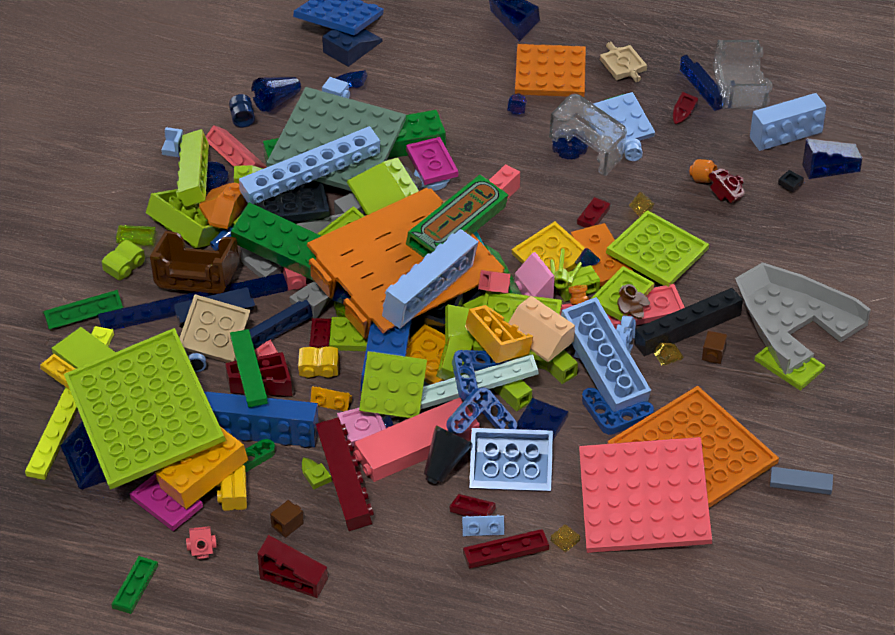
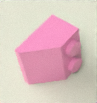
M534 252L516 271L514 282L522 295L553 299L554 275L536 252Z

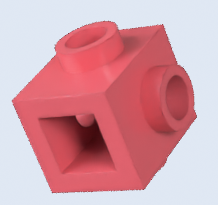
M210 526L189 528L190 538H186L187 551H191L192 556H196L197 559L208 558L209 554H213V548H217L216 536H211ZM199 541H204L205 544H204V545H199L198 542H199Z

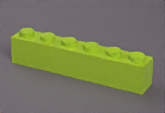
M202 129L182 135V143H180L181 152H179L180 161L178 162L180 170L178 171L179 181H177L178 190L176 195L178 200L183 202L184 207L206 200L209 143Z

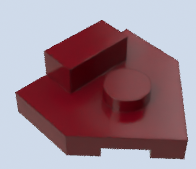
M723 168L715 170L708 175L713 182L710 189L721 201L728 199L732 203L744 196V189L742 188L744 183L743 177L739 175L733 176L728 173V170Z

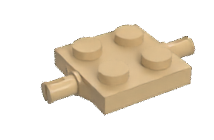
M608 42L606 47L610 51L601 54L600 61L616 80L630 76L635 82H639L641 77L637 73L646 71L647 64L631 45L617 48L612 42Z

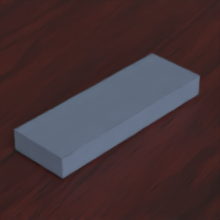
M772 467L770 487L830 495L832 493L833 474Z

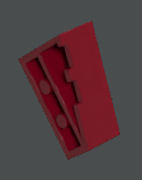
M283 352L256 357L266 395L292 396L291 378ZM237 362L225 363L230 393L244 394Z
M270 535L267 536L257 553L259 575L262 580L318 598L328 580L327 566Z

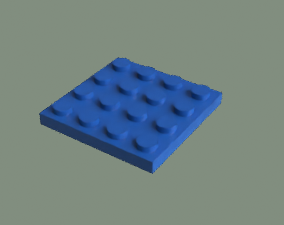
M309 0L294 10L293 17L355 35L381 17L384 9L376 4L363 3L362 0Z

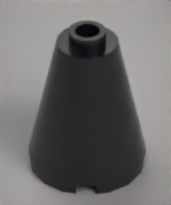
M436 425L424 474L427 475L426 480L436 485L438 481L442 483L470 449L472 443Z

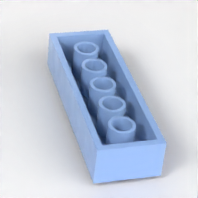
M461 229L455 234L452 233L447 241L443 244L440 243L434 252L427 254L422 262L415 264L409 273L403 274L397 283L387 288L382 316L399 329L403 327L473 266L478 241Z
M597 297L563 309L561 316L575 325V336L572 345L612 411L616 412L639 402H648L651 389Z

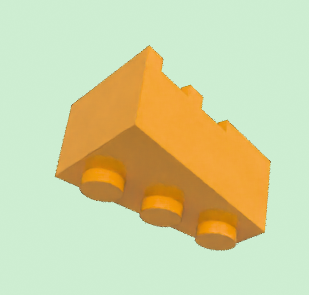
M486 305L469 309L465 328L496 363L529 354L533 340L531 334L525 335L518 330L519 326L515 324L510 325L504 321L502 315Z

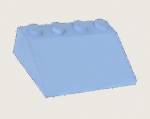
M472 428L469 489L551 491L553 431Z

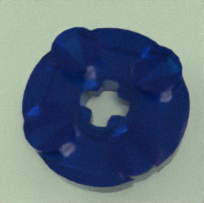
M560 129L553 137L552 149L554 153L555 151L559 153L561 158L577 159L581 154L587 152L588 140L585 137V133L581 130Z
M208 162L206 191L210 192L212 189L227 184L229 180L228 170L219 162Z

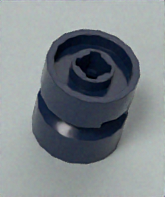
M238 94L229 101L232 121L237 127H248L255 121L253 106L249 96Z

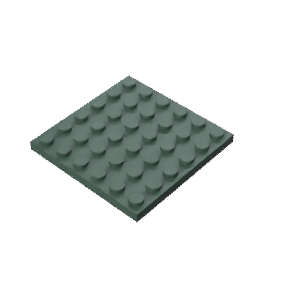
M305 87L266 162L267 167L370 126L380 140V153L313 180L352 191L347 184L349 179L387 160L404 125L406 114Z

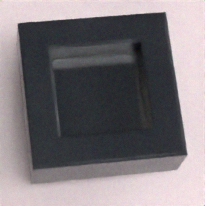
M788 170L778 179V185L794 192L803 184L804 178Z

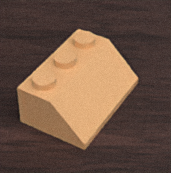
M532 296L517 307L509 321L510 325L515 324L519 326L518 330L525 335L529 333L533 336L530 350L547 362L574 342L575 325Z

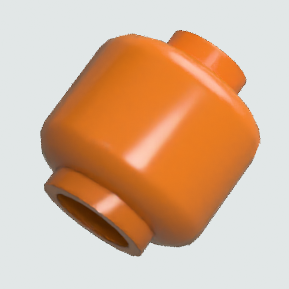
M697 159L690 166L689 174L697 183H711L712 180L708 175L718 169L712 160Z

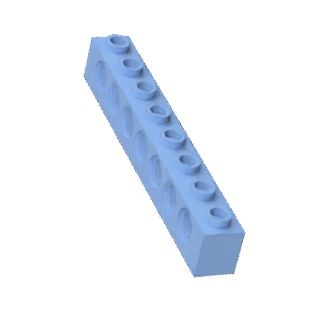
M370 126L240 178V192L248 203H260L282 192L309 183L314 179L358 163L368 157L375 156L380 153V140Z

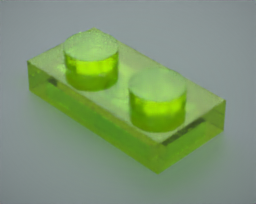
M119 225L116 243L120 244L125 240H129L133 244L153 245L156 228Z

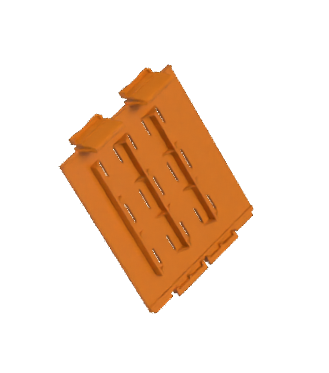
M431 188L418 191L307 243L308 248L316 256V260L314 258L309 260L312 279L330 299L334 296L337 281L348 292L351 299H344L343 304L346 305L345 317L364 339L369 335L372 321L383 334L396 327L382 316L383 303L386 297L385 291L390 285L397 283L403 274L409 273L415 264H419L424 259V257L406 245L408 231L443 204L442 199ZM472 234L471 237L478 241L473 266L414 317L479 286L481 270L504 273L505 268Z

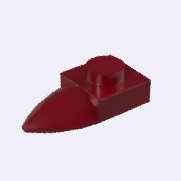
M685 92L681 93L673 110L674 124L682 122L689 115L691 116L698 103L697 97Z

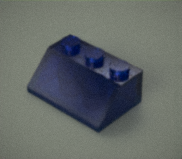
M81 421L60 446L79 489H85L106 482V478L84 423Z

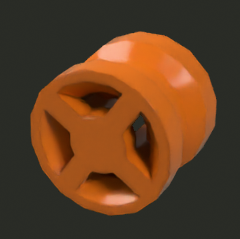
M575 285L568 288L571 294V304H579L589 300V297L586 295L587 285Z

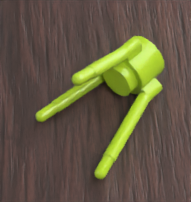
M564 248L561 249L559 269L556 272L554 260H550L551 272L554 275V286L559 289L572 285L573 279L582 265L579 262L569 277L568 271L563 269Z

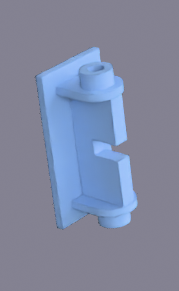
M504 516L462 517L463 536L504 535Z

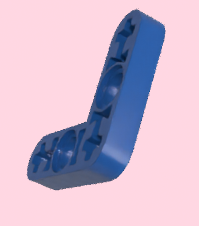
M456 351L452 359V366L459 397L465 400L473 390L478 388L474 370H482L508 362L509 360L496 363L486 351ZM476 358L483 359L485 363H479ZM460 373L468 374L469 378L462 377Z
M485 387L473 390L448 418L446 423L449 432L453 434L463 433L482 412L496 429H505L506 424L504 422H509V429H517V422L494 394ZM479 393H483V394H484V395H483V399H484V400H479V398L481 397V395H480ZM468 405L473 408L471 416H468L465 412ZM493 405L498 409V414L495 417L490 411ZM454 421H460L458 423L459 428H455L456 424Z
M587 388L582 393L583 405L601 431L608 435L626 430L654 412L653 405L645 401L613 412L597 389ZM600 408L604 409L606 412L600 414L597 413L595 410ZM627 415L631 416L633 419L627 421L624 420L622 417Z

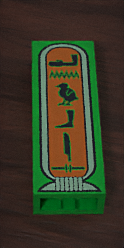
M478 175L408 231L406 245L422 257H425L427 254L434 252L440 243L443 244L447 241L452 233L455 234L460 229L471 236L506 207L508 194L488 179Z

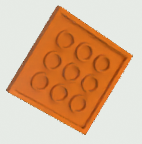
M517 44L515 95L584 97L586 47Z

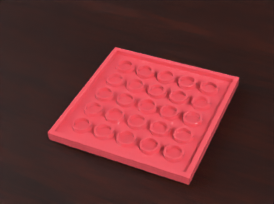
M701 437L579 446L587 553L712 544Z

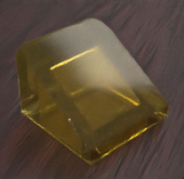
M660 343L654 351L661 365H667L684 358L675 344Z

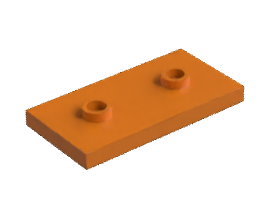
M605 223L571 232V236L590 252L591 258L586 260L585 263L587 266L591 265L595 273H597L600 278V286H604L622 266L633 271L630 266L606 253L607 247L615 239Z

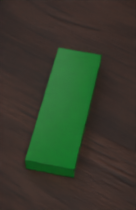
M138 556L111 604L112 609L132 614L158 568V561Z

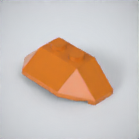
M228 183L212 189L207 194L206 200L199 204V209L208 220L210 226L228 229L248 202L240 192L239 183Z

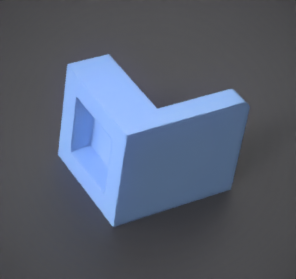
M165 128L166 140L161 149L162 155L179 157L183 130Z

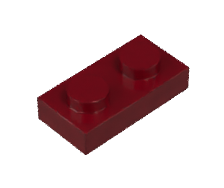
M594 197L577 219V225L585 228L598 225L610 210L611 203Z

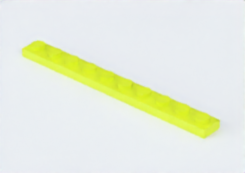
M95 326L92 335L109 347L114 331L113 329ZM66 387L25 470V474L28 477L46 479L78 412L72 393Z

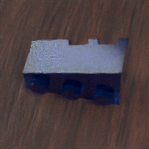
M489 0L490 11L519 42L540 21L539 7L527 0Z
M806 139L802 166L808 179L860 172L863 158L856 144Z

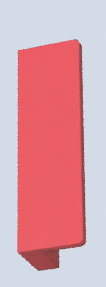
M213 125L206 135L208 143L233 167L253 165L263 169L267 168L264 163L227 130Z

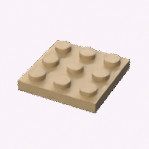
M195 294L180 335V341L185 351L199 353L227 363L233 362L235 355L230 332L245 330L250 310Z

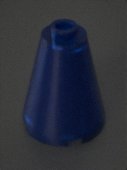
M260 77L252 83L251 92L254 91L255 94L253 101L260 111H272L300 92L301 83L296 77Z

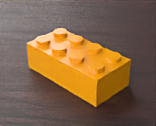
M221 426L220 428L226 441L165 466L155 473L160 488L185 509L189 508L248 461L244 444Z

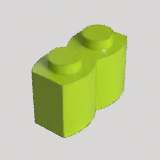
M129 240L123 241L117 246L115 251L107 254L101 261L103 271L119 281L123 280L131 274L133 269L144 263V250Z

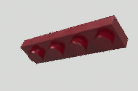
M543 529L463 547V554L470 569L549 550V543Z

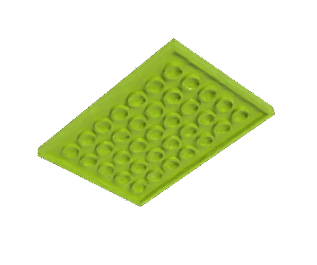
M175 328L64 374L110 490L226 441Z

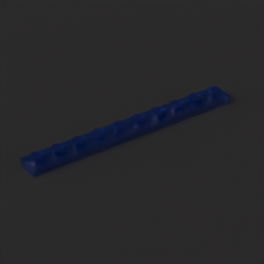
M279 273L227 285L222 293L247 287L251 299L288 291V285L284 274ZM189 293L98 314V319L102 328L116 330L176 316L175 304L193 300L195 294L207 297L216 295V293Z

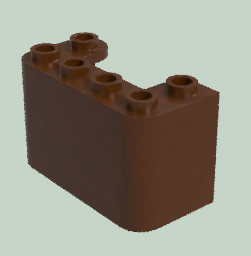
M165 231L150 255L155 284L166 289L216 294L224 292L240 262L236 237L221 238L218 244L219 251L185 248L184 239L179 233Z

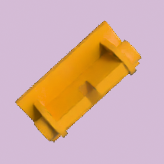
M312 386L310 402L318 403L320 407L340 411L349 410V403L352 402L353 396L348 392L344 393Z

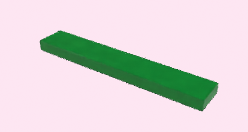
M249 329L230 332V339L247 406L254 407L268 404Z

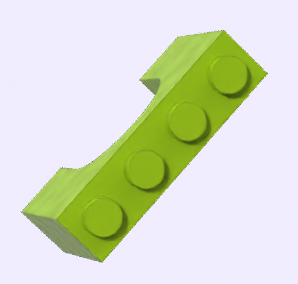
M565 350L555 356L551 362L535 360L538 368L547 370L561 384L577 376L578 362ZM522 379L492 388L516 412L532 403V389Z

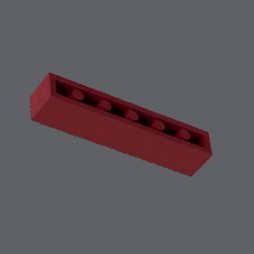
M339 417L317 423L316 428L348 531L371 525L370 516H373L374 513L371 503L366 504L365 501L369 498L366 488H361L360 483H364L361 472H356L355 467H358L355 455L351 456L350 454L353 448L350 439L346 440L345 438L348 435L345 423L341 424Z

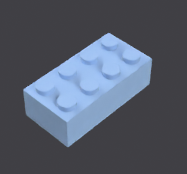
M817 93L755 110L752 115L750 139L758 150L761 151L822 133L826 105Z

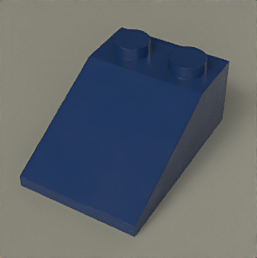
M332 29L322 36L323 53L347 67L383 42L382 38L366 29H362L355 35Z

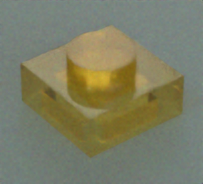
M640 191L629 206L641 217L654 206V203L645 193Z
M566 524L551 535V542L565 553L580 541V535Z

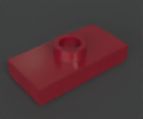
M312 318L309 347H329L330 318Z
M458 494L449 507L450 512L468 517L491 516L496 509V504Z

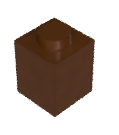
M713 331L707 332L702 360L721 364L726 347L727 334Z
M289 500L270 513L271 527L285 538L303 525V511L301 507L297 504L294 505Z

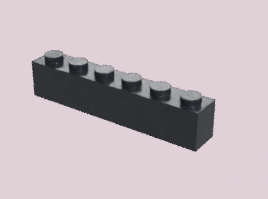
M733 288L727 289L635 328L634 345L645 357L740 316L743 299Z

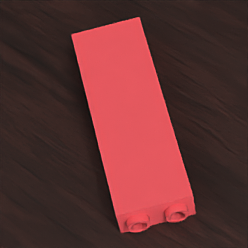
M459 397L355 441L353 455H355L357 462L361 463L365 475L370 476L372 481L376 482L426 460L436 425L448 431L446 426L447 420L463 403L462 399ZM466 407V414L468 416H471V411L468 409V407ZM475 419L463 433L455 435L470 441L472 428H480V423ZM454 421L456 424L455 428H459L458 423L460 421Z

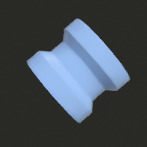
M631 138L624 143L625 157L629 161H637L642 157V145L638 139Z

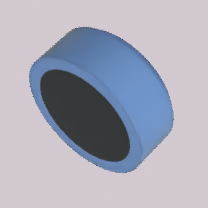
M193 353L188 356L195 372L205 369V356L199 353Z

